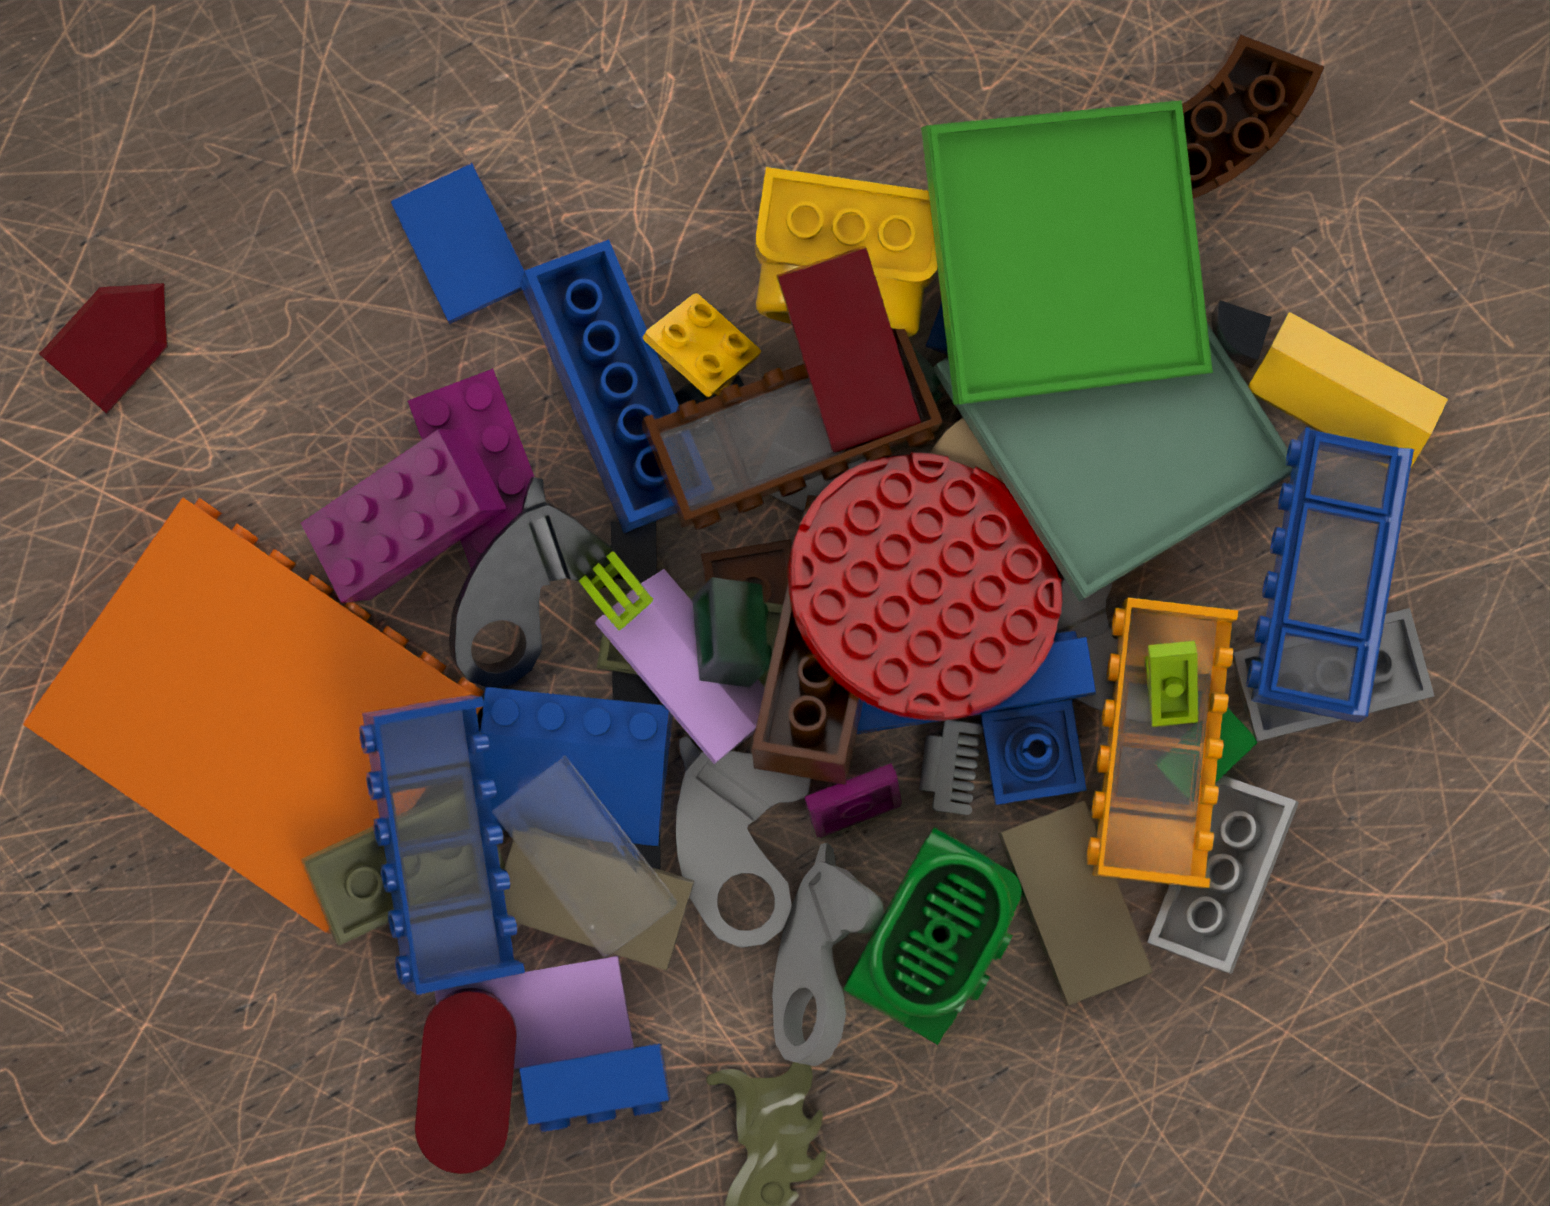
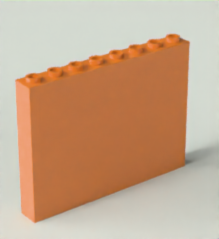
M182 497L26 718L23 725L319 929L331 934L301 859L374 826V819L379 818L377 800H371L367 788L366 774L371 772L369 753L364 754L360 743L359 727L364 726L362 713L466 695L481 697L484 691L464 677H461L458 683L452 681L442 674L447 666L424 651L420 657H417L404 647L409 640L386 625L383 631L380 632L367 623L371 614L354 602H347L345 606H342L329 596L334 589L311 574L307 581L292 572L296 563L276 549H273L270 555L254 546L259 539L237 523L231 530L217 521L221 512L201 498H198L195 504H192ZM483 707L476 708L478 721L482 717ZM434 785L393 792L395 815H399L422 804Z

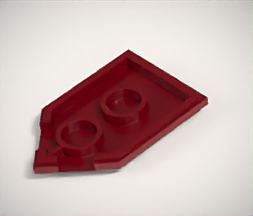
M165 284L100 287L39 355L107 414L168 347L165 319Z

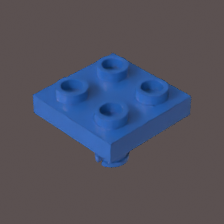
M1072 700L995 711L980 715L995 805L1087 791Z

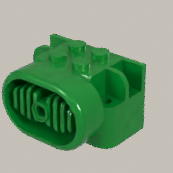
M933 827L883 914L879 927L873 932L844 984L843 992L938 1045L957 1014L962 1011L967 1000L977 1001L990 979V976L985 974L992 959H1001L1013 937L1007 931L1022 896L1021 883L1017 876L995 863L993 859ZM935 929L941 930L944 934L941 942H936L932 938V932Z

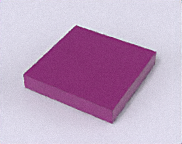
M892 763L849 779L846 785L836 784L804 797L810 821L817 838L830 835L899 808L902 805L898 777Z

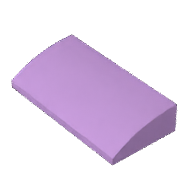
M618 956L534 970L434 991L436 1004L445 998L446 995L463 988L486 990L498 997L506 1005L507 1009L510 1010L516 1023L517 1040L514 1069L634 1048Z

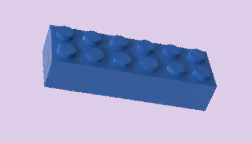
M608 239L525 270L520 286L623 532L626 533L677 513L641 426L644 417L653 415L654 420L676 412L679 404L657 352L643 340V335L647 328L610 240ZM688 430L664 439L663 442L689 507L708 500L714 488L690 431Z

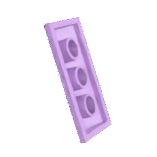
M663 569L641 583L654 600L622 630L619 631L605 614L597 619L595 624L706 756L715 764L755 732L765 687L668 572ZM631 590L626 595L632 603L639 599L634 590ZM619 602L613 606V609L619 616L625 611Z

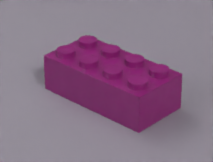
M493 368L407 401L422 440L437 429H466L507 508L460 540L471 569L491 540L521 512L527 485L530 478L535 477Z
M437 429L301 522V525L341 603L373 599L507 508L466 429Z

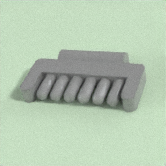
M946 720L942 726L941 737L926 736L919 790L934 793L932 809L934 811L959 815L971 814L972 807L970 805L950 801L970 803L973 800L971 794L954 792L952 789L973 791L975 788L972 782L953 780V778L974 780L976 778L974 771L955 769V766L971 769L977 767L976 760L959 758L956 755L977 757L979 755L978 749L958 746V744L978 746L980 744L978 737L959 735V733L979 735L983 731L980 724Z

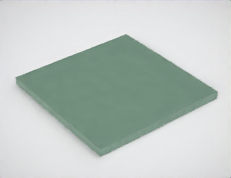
M1208 323L1213 373L955 405L1079 602L1291 476L1292 467L1286 466L1287 446ZM946 358L937 363L933 371L953 401L949 359Z

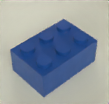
M662 1043L519 1068L528 1125L539 1123L541 1132L567 1128L571 1126V1117L586 1115L587 1124L613 1120L617 1118V1109L632 1107L634 1116L659 1112L663 1110L661 1102L671 1099Z

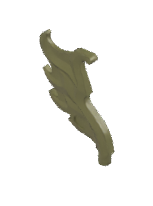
M793 1062L787 1072L771 1078H750L746 1073L736 1069L721 1070L706 1077V1082L709 1085L725 1083L734 1090L738 1142L743 1144L748 1151L746 1162L729 1187L725 1206H791L799 1195L796 1190L790 1189V1183L811 1179L821 1171L825 1164L826 1152L821 1151L815 1159H811L807 1156V1150L810 1142L819 1132L823 1112L818 1110L812 1119H807L802 1111L805 1096L812 1085L813 1074L811 1065Z

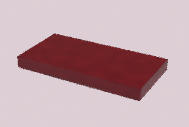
M865 246L776 275L833 453L920 424L921 421L867 248Z

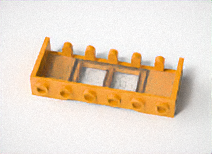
M1129 597L1122 602V608L1114 609L1112 635L1118 636L1117 654L1110 653L1107 665V681H1114L1112 700H1104L1102 711V727H1109L1107 746H1099L1097 757V772L1104 773L1102 792H1094L1092 818L1099 819L1097 838H1089L1087 849V865H1094L1093 876L1209 888L1210 878H1205L1208 851L1212 850L1214 833L1210 832L1213 805L1217 804L1219 787L1215 786L1217 761L1222 758L1224 743L1223 740H1220L1222 714L1226 713L1228 707V694H1225L1227 668L1231 667L1233 660V648H1230L1232 623L1238 619V610ZM1195 641L1198 667V722L1152 727L1145 670V657L1148 656V645Z

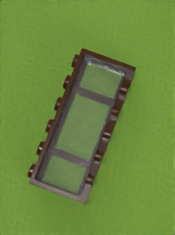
M892 328L921 423L834 453L831 450L804 363L782 371L781 368L770 370L763 375L761 380L740 388L738 384L728 386L720 391L719 396L697 404L695 400L685 402L677 407L676 412L654 420L653 415L644 417L641 427L648 439L680 519L681 527L684 528L692 524L695 530L709 527L721 521L720 513L733 508H737L739 514L751 511L764 504L762 497L779 491L781 497L790 496L807 488L805 481L822 475L824 481L839 477L849 470L848 465L864 458L865 461H873L884 456L890 457L892 455L890 448L906 442L909 448H915L935 439L933 432L938 430L943 421L906 330Z

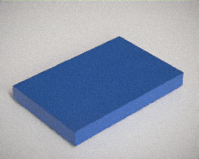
M472 163L391 201L449 324L522 290L520 284L524 269Z

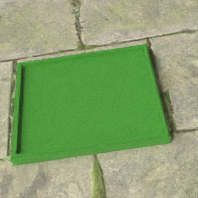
M1182 100L921 127L954 405L1213 373Z

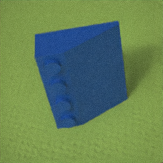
M485 687L480 732L486 733L489 741V751L483 752L486 777L493 779L496 787V797L490 798L493 823L500 825L504 831L516 832L517 827L521 825L552 836L658 846L673 715L664 705Z

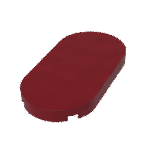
M463 988L446 995L428 1013L423 1030L415 1135L418 1146L424 1156L436 1167L451 1173L466 1174L487 1167L500 1155L508 1137L517 1028L515 1019L506 1005L498 997L486 990Z

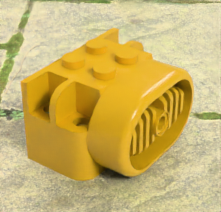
M766 167L755 240L756 257L761 264L756 299L757 311L767 318L791 324L776 275L865 246L891 328L905 329L908 337L915 335L920 324L924 289L933 281L938 268L929 191Z

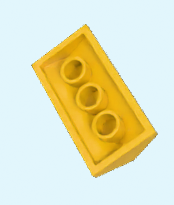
M1291 312L1287 314L1248 385L1255 397L1319 432L1398 448L1414 449L1411 467L1431 436L1448 401L1442 395ZM1375 462L1388 469V464Z

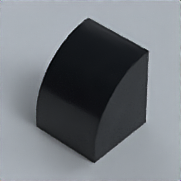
M1220 300L1213 311L1212 330L1230 359L1252 368L1259 359L1272 317Z

